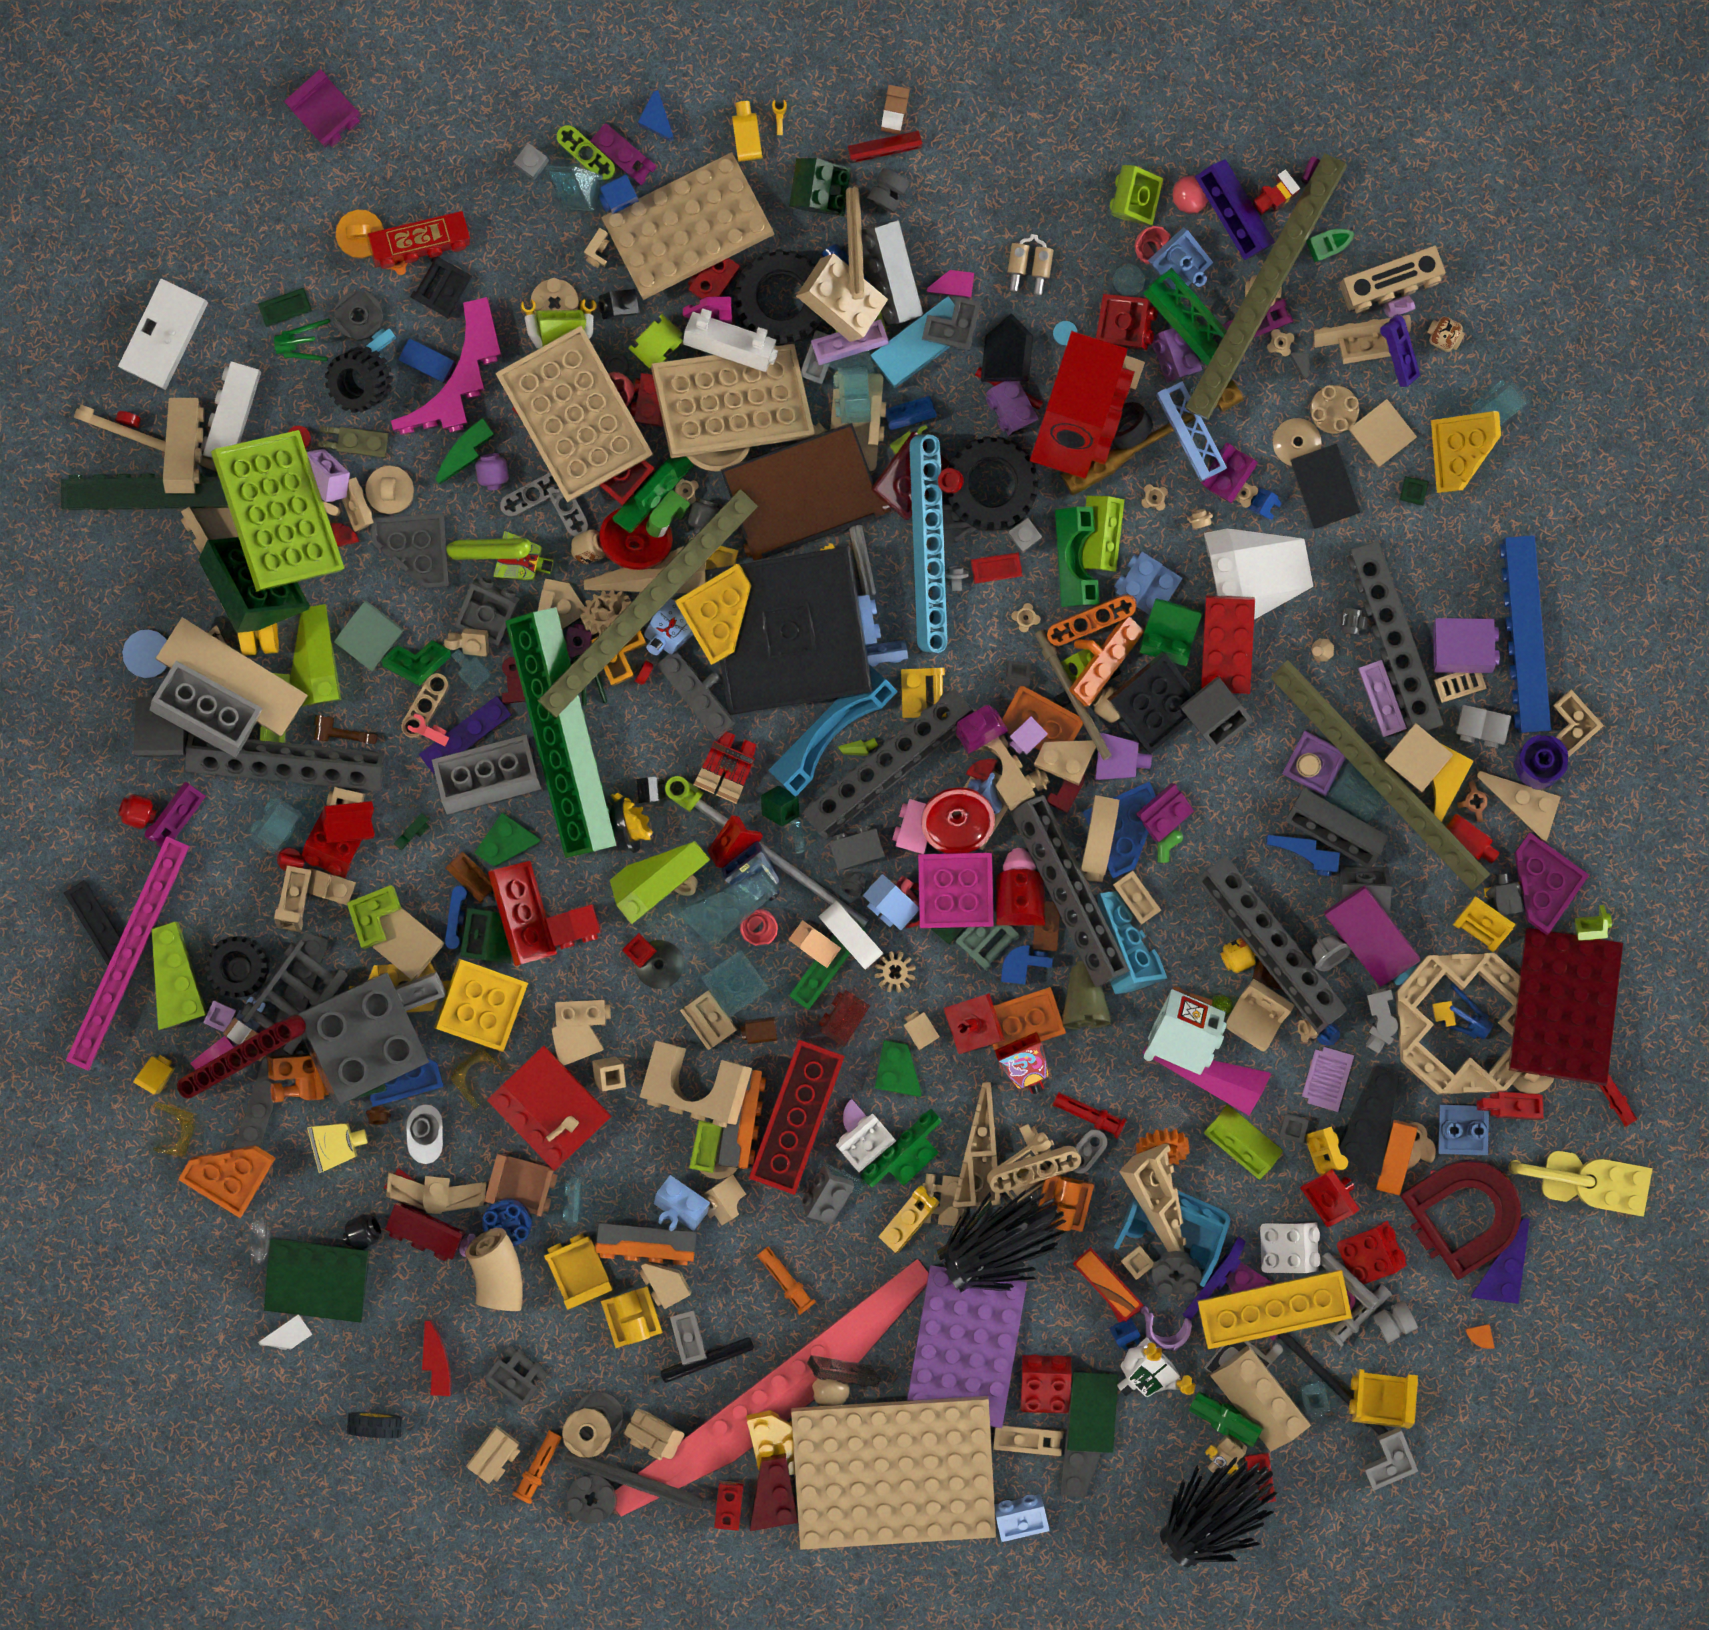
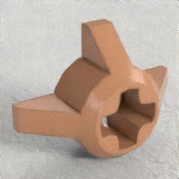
M1474 781L1468 782L1470 793L1466 795L1465 801L1457 802L1458 808L1466 807L1469 811L1475 812L1477 822L1483 821L1482 811L1487 806V797L1483 792L1477 791ZM1475 794L1483 800V803L1479 804L1478 809H1476L1475 805L1470 804V800L1474 798L1473 795Z

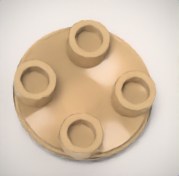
M1328 385L1318 391L1312 399L1310 413L1313 422L1322 431L1331 434L1343 433L1349 430L1357 421L1359 403L1358 399L1349 389L1338 385Z

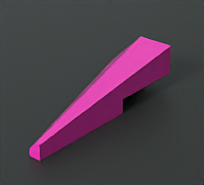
M1145 1046L1142 1052L1143 1054L1145 1053L1148 1046ZM1157 1056L1153 1058L1156 1062L1248 1116L1261 1097L1271 1076L1269 1072L1214 1060L1210 1067H1204L1201 1075Z

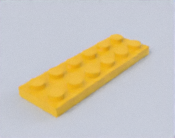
M1341 1269L1197 1300L1207 1349L1352 1318Z

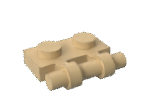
M926 1173L925 1183L922 1186L927 1190V1194L932 1198L934 1192H941L940 1207H937L932 1214H939L938 1224L955 1226L960 1215L962 1217L964 1213V1208H953V1200L959 1177L943 1175L942 1185L935 1184L936 1174ZM925 1204L920 1205V1208L923 1209ZM931 1215L924 1223H931Z

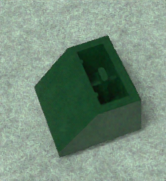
M796 158L789 207L809 212L844 216L846 190L849 185L851 168L818 158Z
M473 908L467 909L460 957L511 964L512 954L499 912Z

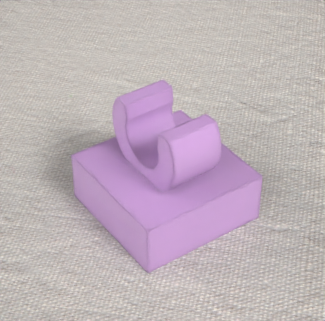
M214 1000L203 1023L224 1032L232 1021L236 1010Z

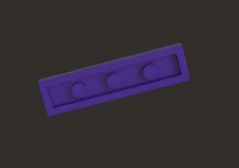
M495 696L445 734V736L449 737L446 746L434 742L422 751L419 756L431 772L435 774L432 763L433 759L467 750L512 715L498 696Z

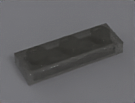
M813 1355L810 1356L807 1362L814 1376L821 1380L831 1379L843 1384L847 1382L854 1383L861 1387H878L881 1378L871 1365Z

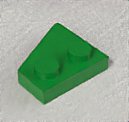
M884 1040L875 1088L921 1097L922 1093L908 1045Z

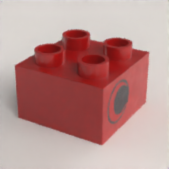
M1071 331L1030 458L1031 462L1084 479L1087 477L1092 461L1105 465L1123 412L1122 408L1135 371L1122 368L1127 348Z

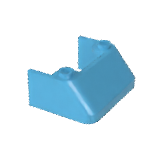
M1178 1191L1183 1224L1180 1225L1181 1235L1186 1238L1187 1243L1184 1247L1190 1249L1189 1258L1194 1261L1196 1258L1201 1268L1204 1269L1200 1286L1204 1287L1219 1259L1230 1224V1217L1225 1211ZM1135 1196L1120 1227L1114 1245L1116 1249H1119L1125 1235L1130 1238H1141L1146 1230L1157 1234Z

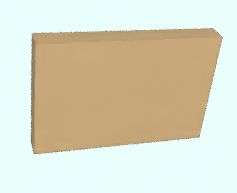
M401 907L400 910L379 918L386 941L372 947L411 980H415L443 947L445 942Z

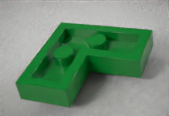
M433 640L416 655L397 645L382 659V665L386 669L420 686L451 657L450 649Z

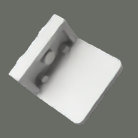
M1317 1222L1298 1224L1265 1223L1261 1225V1268L1263 1272L1310 1273L1319 1271L1321 1259L1318 1253V1241L1320 1232L1317 1228Z

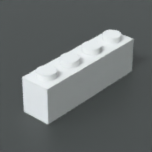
M231 362L229 367H225L222 375V380L225 383L223 389L218 390L215 398V404H218L216 412L211 413L208 421V427H211L209 436H204L201 444V450L204 451L203 456L213 459L212 450L241 442L260 379V370L235 362Z

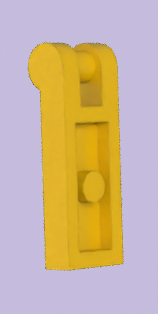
M922 1185L919 1186L878 1237L895 1253H899L940 1202L935 1197L931 1198ZM920 1201L925 1204L923 1209L917 1205Z

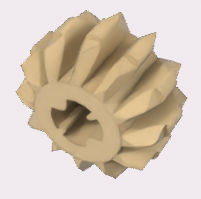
M891 951L889 952L891 961L888 962L884 956H881L880 959L885 963V966L875 965V968L883 970V973L875 974V978L884 976L885 979L879 983V986H884L888 981L890 984L887 991L891 992L893 984H896V990L899 993L901 992L900 983H903L906 988L910 987L909 983L905 981L906 977L915 980V976L907 974V971H913L916 967H906V964L912 959L908 957L902 962L903 952H899L897 960H894V953ZM894 965L896 968L899 965L901 967L900 978L896 979L894 976V979L889 976L891 973L890 966Z

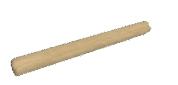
M854 186L846 190L850 294L853 300L863 299L865 294L859 189Z

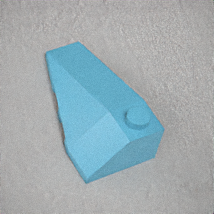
M1118 892L1099 893L1097 895L1098 906L1130 970L1111 982L1114 993L1133 992L1167 979L1160 957L1155 949L1149 952L1142 942L1146 935L1142 930L1138 931L1131 925L1130 922L1133 915Z

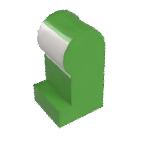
M671 489L652 511L646 524L647 532L653 537H662L675 517L682 520L691 503Z

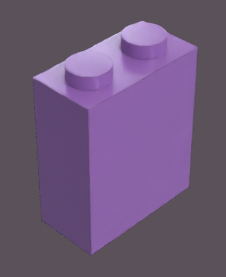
M1435 618L1433 624L1434 673H1493L1495 665H1499L1500 660L1499 650H1495V642L1499 640V628L1494 626V619Z

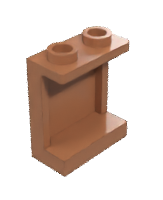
M498 1153L484 1202L494 1204L499 1199H514L521 1202L530 1213L541 1217L543 1212L548 1213L552 1199L548 1198L550 1188H555L558 1175L554 1174V1170L551 1167Z

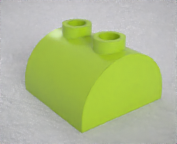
M1123 165L1120 174L1117 175L1115 180L1117 189L1115 197L1110 202L1111 215L1122 220L1153 226L1163 178L1137 166Z

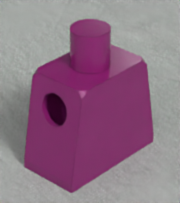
M985 705L958 721L956 735L968 754L1008 732L996 709L989 705Z

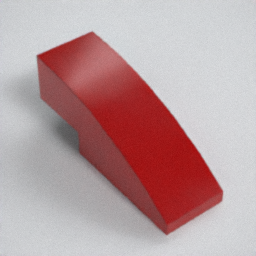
M426 1319L422 1370L432 1371L430 1395L451 1396V1372L446 1349L432 1320Z

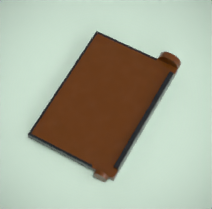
M852 422L721 469L730 497L741 489L758 506L741 524L747 543L743 544L747 558L753 557L754 561L784 552L891 512L890 506L871 490L874 482Z

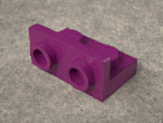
M1225 443L1223 448L1219 450V453L1227 469L1200 483L1213 494L1232 503L1258 462L1238 451L1231 444ZM1216 458L1208 469L1209 472L1220 467Z

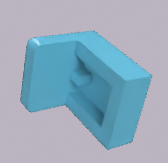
M390 328L386 331L381 329L372 336L373 341L366 347L371 348L372 352H379L395 340L396 336Z

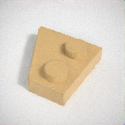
M1093 740L1044 742L1034 766L1079 786L1096 746Z

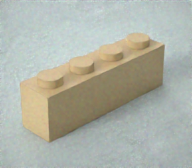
M169 398L163 469L165 493H195L196 484H200V469H197V463L202 461L201 448H198V445L203 442V428H200V422L205 420L204 407H200L198 398Z

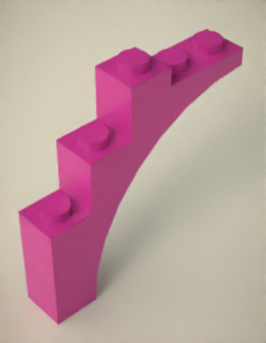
M487 297L463 303L466 320L465 341L460 360L451 378L442 390L426 405L409 415L391 420L394 432L399 431L400 435L410 434L414 432L415 427L423 426L424 429L437 427V422L441 421L444 430L449 429L450 433L464 430L463 426L468 425L462 396L466 395L467 399L481 396V391H485L478 362L483 361L484 365L498 362L497 358L502 357Z

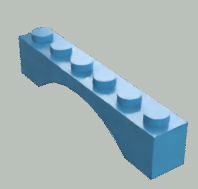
M871 665L869 668L873 692L839 697L768 770L795 797L813 779L817 763L832 739L857 718L881 709L898 692Z

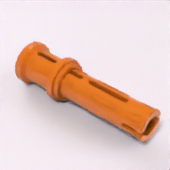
M769 1246L756 1255L785 1291L784 1297L790 1299L798 1309V1315H801L816 1303L815 1299H811L803 1289L804 1285L796 1282L790 1275L789 1271Z
M551 1430L548 1431L529 1470L523 1472V1479L517 1490L513 1491V1496L526 1503H532L533 1500L531 1498L537 1487L541 1486L543 1480L541 1476L560 1440L563 1438L562 1436Z

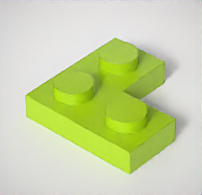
M389 885L347 902L361 948L366 949L386 941L379 918L401 909L394 886Z

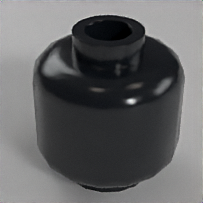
M362 1214L345 1224L343 1238L348 1246H352L355 1249H365L379 1240L381 1227L376 1218Z

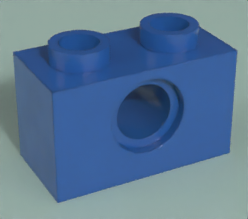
M627 175L600 187L602 194L599 195V199L605 212L611 211L614 214L639 202Z

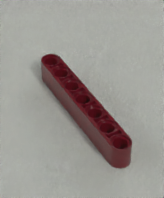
M294 1014L275 1023L181 1078L177 1083L179 1094L186 1099H190L305 1033V1021L301 1016Z

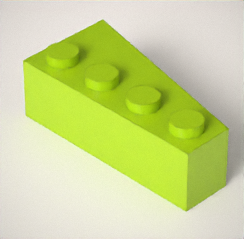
M172 922L152 929L158 1030L206 1016L208 1012L179 922Z

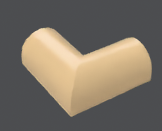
M1572 689L1567 691L1552 705L1568 723L1555 737L1565 745L1569 757L1604 726Z

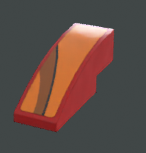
M1091 1247L1072 1263L1125 1322L1144 1306Z

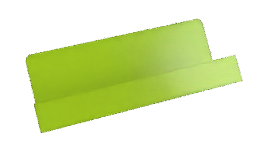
M1087 496L1085 507H1093L1095 532L1089 535L1083 545V566L1085 569L1116 572L1124 499L1110 496Z
M1228 1104L1203 1132L1259 1180L1273 1167L1283 1152L1280 1147Z

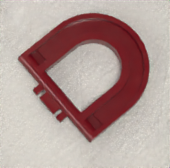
M1459 1160L1449 1163L1400 1194V1197L1417 1220V1222L1410 1225L1411 1229L1416 1231L1422 1228L1421 1231L1416 1233V1236L1426 1251L1434 1247L1435 1249L1429 1252L1431 1258L1433 1259L1440 1254L1457 1280H1460L1502 1253L1514 1240L1520 1226L1521 1202L1513 1182L1500 1169L1483 1161ZM1466 1187L1477 1188L1491 1198L1495 1207L1494 1220L1484 1232L1452 1251L1425 1210L1458 1189Z

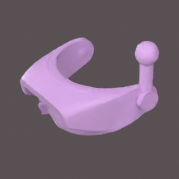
M1146 1306L1140 1309L1141 1313L1145 1315L1146 1337L1157 1348L1176 1351L1189 1338L1192 1327L1190 1319L1186 1318L1184 1320L1182 1328L1176 1335L1161 1337L1152 1330L1153 1313H1149V1309Z

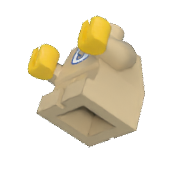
M1225 1435L1218 1445L1211 1444L1205 1451V1454H1209V1458L1212 1460L1208 1469L1214 1473L1217 1468H1224L1225 1465L1228 1466L1235 1457H1237L1238 1462L1246 1454L1247 1446L1232 1435ZM1237 1462L1227 1474H1232L1234 1470L1238 1469Z

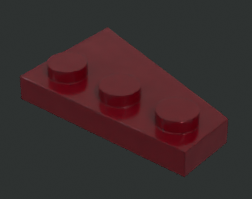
M786 1453L761 1457L752 1518L750 1520V1531L798 1523Z

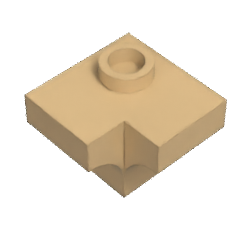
M732 1174L700 1196L710 1202L707 1213L709 1218L716 1216L720 1224L724 1225L739 1215L737 1203L746 1193Z

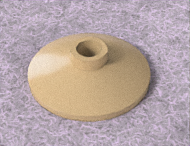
M1293 418L1283 422L1277 428L1273 437V448L1277 457L1292 466L1290 459L1319 450L1322 444L1321 435L1316 426L1302 418ZM1294 438H1301L1302 445L1296 446L1293 443Z

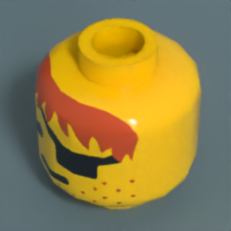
M1242 937L1223 946V952L1220 955L1228 971L1232 970L1234 973H1240L1255 965L1254 956L1256 955Z

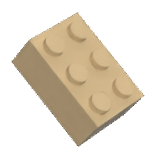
M834 253L820 258L796 295L797 298L850 342L863 338L888 300L865 279L864 298L853 300L850 294L849 266Z

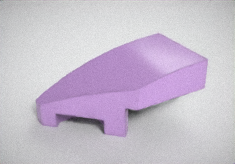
M1409 295L1382 305L1385 314L1389 318L1415 310L1414 301Z

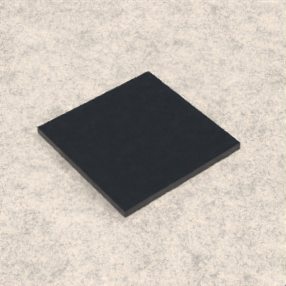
M850 546L739 564L749 580L751 588L734 653L720 660L727 709L730 715L873 692ZM734 565L705 570L707 582Z

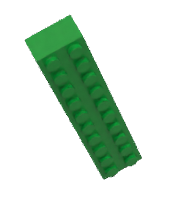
M557 608L540 610L506 620L565 858L617 846L579 694L556 718L537 701L572 665L567 652V643L563 636Z

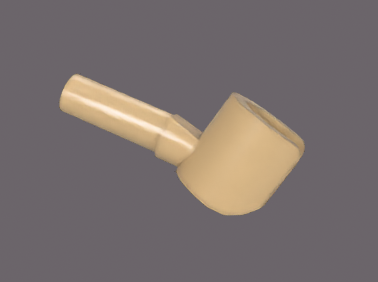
M572 1116L567 1117L557 1129L546 1136L547 1140L550 1142L562 1133L565 1128L572 1133L579 1124V1121Z

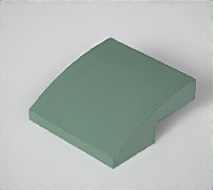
M364 601L334 642L373 672L387 652L397 642L404 629L368 601Z

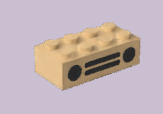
M1435 245L1343 278L1339 285L1348 310H1355L1357 314L1370 309L1372 303L1377 301L1379 305H1383L1393 301L1397 294L1401 293L1402 297L1411 295L1418 290L1419 286L1424 285L1425 289L1436 286L1446 272Z

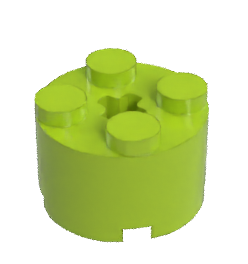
M663 313L659 315L662 319L659 323L654 320L636 339L638 345L634 347L631 344L628 348L648 368H651L653 363L664 362L666 359L664 354L670 348L674 351L683 342L680 338L683 333Z

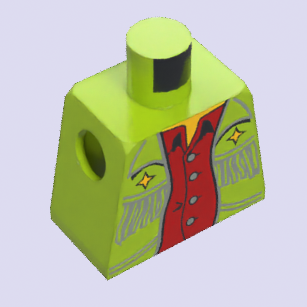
M504 531L503 539L521 538ZM530 542L531 550L526 557L521 559H498L494 577L498 579L534 581L537 571L551 574L554 560L540 557L542 547Z

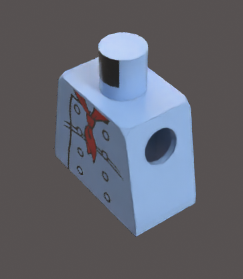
M671 598L651 618L644 633V636L650 640L646 648L653 655H658L662 649L669 654H673L694 635L676 602Z

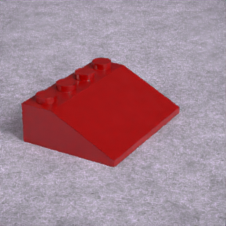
M545 1046L540 1048L487 1099L495 1110L554 1171L612 1117ZM572 1116L579 1121V1124L572 1133L565 1128L550 1142L547 1140L546 1136L557 1129L567 1117Z

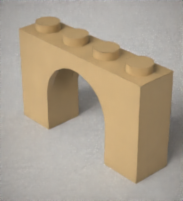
M655 1041L640 1097L647 1099V1104L658 1108H661L662 1104L670 1106L668 1111L683 1115V1111L691 1112L690 1117L705 1121V1117L711 1118L714 1125L725 1128L727 1124L736 1125L752 1068L721 1060L712 1091L705 1098L692 1102L684 1096L679 1086V1074L686 1048Z

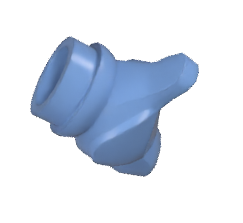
M991 773L984 782L980 779H971L967 788L982 794L990 802L994 815L999 813L1002 809V803L998 798L993 782L995 774Z

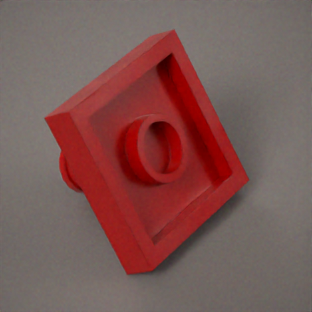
M990 993L943 1008L958 1054L1005 1040Z
M1333 1169L1315 1177L1300 1187L1327 1228L1354 1215L1360 1210L1349 1192L1354 1190V1183L1345 1187L1352 1180L1348 1177H1343L1340 1181Z

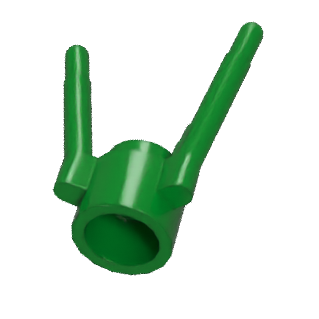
M330 319L311 323L290 331H282V335H275L274 345L276 354H284V358L293 357L328 361V358L324 356L293 352V350H297V344L315 341V337L296 338L292 335L328 324Z

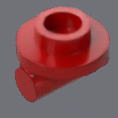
M293 847L282 849L277 856V864L284 871H286L287 866L303 868L304 866L301 854Z

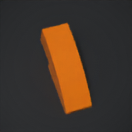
M1393 1120L1381 1176L1379 1175L1376 1190L1400 1196L1418 1129L1417 1125Z

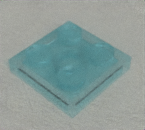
M572 1175L570 1180H567L565 1183V1196H569V1205L564 1206L563 1221H568L567 1227H578L580 1225L583 1176Z

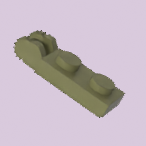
M320 426V432L323 434L339 435L338 444L329 441H318V447L386 458L388 433L340 427L339 429Z

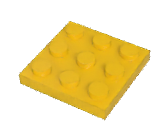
M458 959L434 1028L504 1052L528 983Z

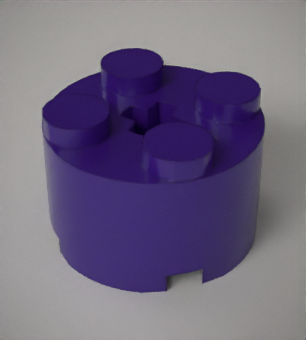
M1536 735L1530 738L1518 751L1514 761V768L1518 777L1524 784L1535 790L1554 785L1567 770L1569 757L1567 748L1558 738L1553 736ZM1543 759L1545 763L1540 764L1539 761Z

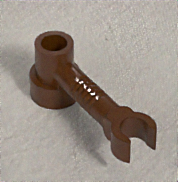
M315 715L314 725H316L314 740L328 742L329 737L376 744L378 734L334 728V717Z

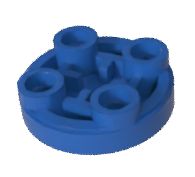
M504 1198L496 1200L494 1204L487 1208L483 1215L482 1227L484 1232L493 1228H503L515 1247L528 1237L532 1227V1218L528 1209L521 1202Z

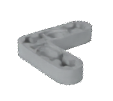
M551 472L506 495L500 502L501 511L508 517H514L550 498L570 535L575 537L588 530V522L576 499L572 500L573 507L571 510L562 511L559 508V502L564 496L559 488L556 490L554 487L546 489L549 494L544 496L543 489L538 483L543 481L544 486L551 482L549 478L552 477ZM533 487L539 490V499L536 501L527 499L526 492L529 488ZM522 493V498L528 505L523 507L522 503L516 505L515 512L505 510L507 506L506 501L511 499L512 502L519 500L517 494ZM576 510L579 512V514L575 515L577 521L584 522V525L581 526L582 531L579 533L577 530H571L570 527L573 526L571 518L567 521L564 516L571 515Z

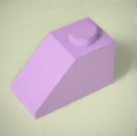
M324 448L307 452L321 498L325 502L346 498L350 472Z

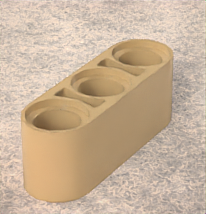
M439 673L432 674L423 685L401 725L402 731L407 737L418 738L421 736L419 733L410 734L407 730V725L412 720H416L420 725L419 719L413 717L414 714L421 715L425 720V725H429L450 687L449 681L444 675ZM436 678H441L444 681V688L436 692L432 689V681ZM424 699H428L432 703V708L427 713H423L419 709V704Z

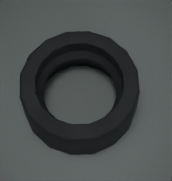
M1136 402L1124 403L1120 422L1112 441L1116 448H1132L1144 441L1152 430L1153 423L1145 408ZM1137 419L1135 424L1129 429L1119 432L1127 422Z

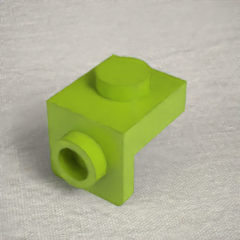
M1599 905V916L1575 918L1574 921L1578 940L1608 938V928H1612L1611 914L1606 913L1604 905Z

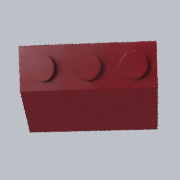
M397 1202L394 1205L385 1230L390 1232V1237L402 1241L403 1238L412 1241V1247L421 1251H425L426 1248L434 1251V1257L446 1262L448 1258L454 1259L466 1233L457 1227L401 1202Z

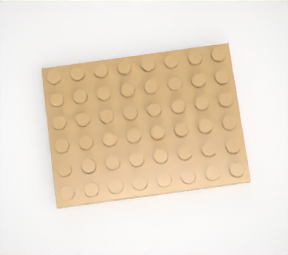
M988 1396L791 1408L800 1550L996 1537Z

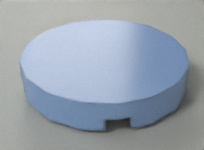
M149 629L140 630L132 634L125 642L122 651L123 661L127 669L134 675L142 678H154L164 673L168 667L157 661L156 657L167 639L159 632Z

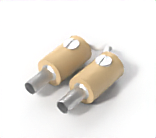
M1031 234L1030 238L1022 239L1019 244H1011L1007 273L1012 274L1010 291H1018L1020 276H1025L1030 246L1023 243L1035 239L1043 247H1036L1031 276L1036 278L1034 294L1042 295L1044 279H1050L1054 250L1047 248L1045 242L1038 239V235Z

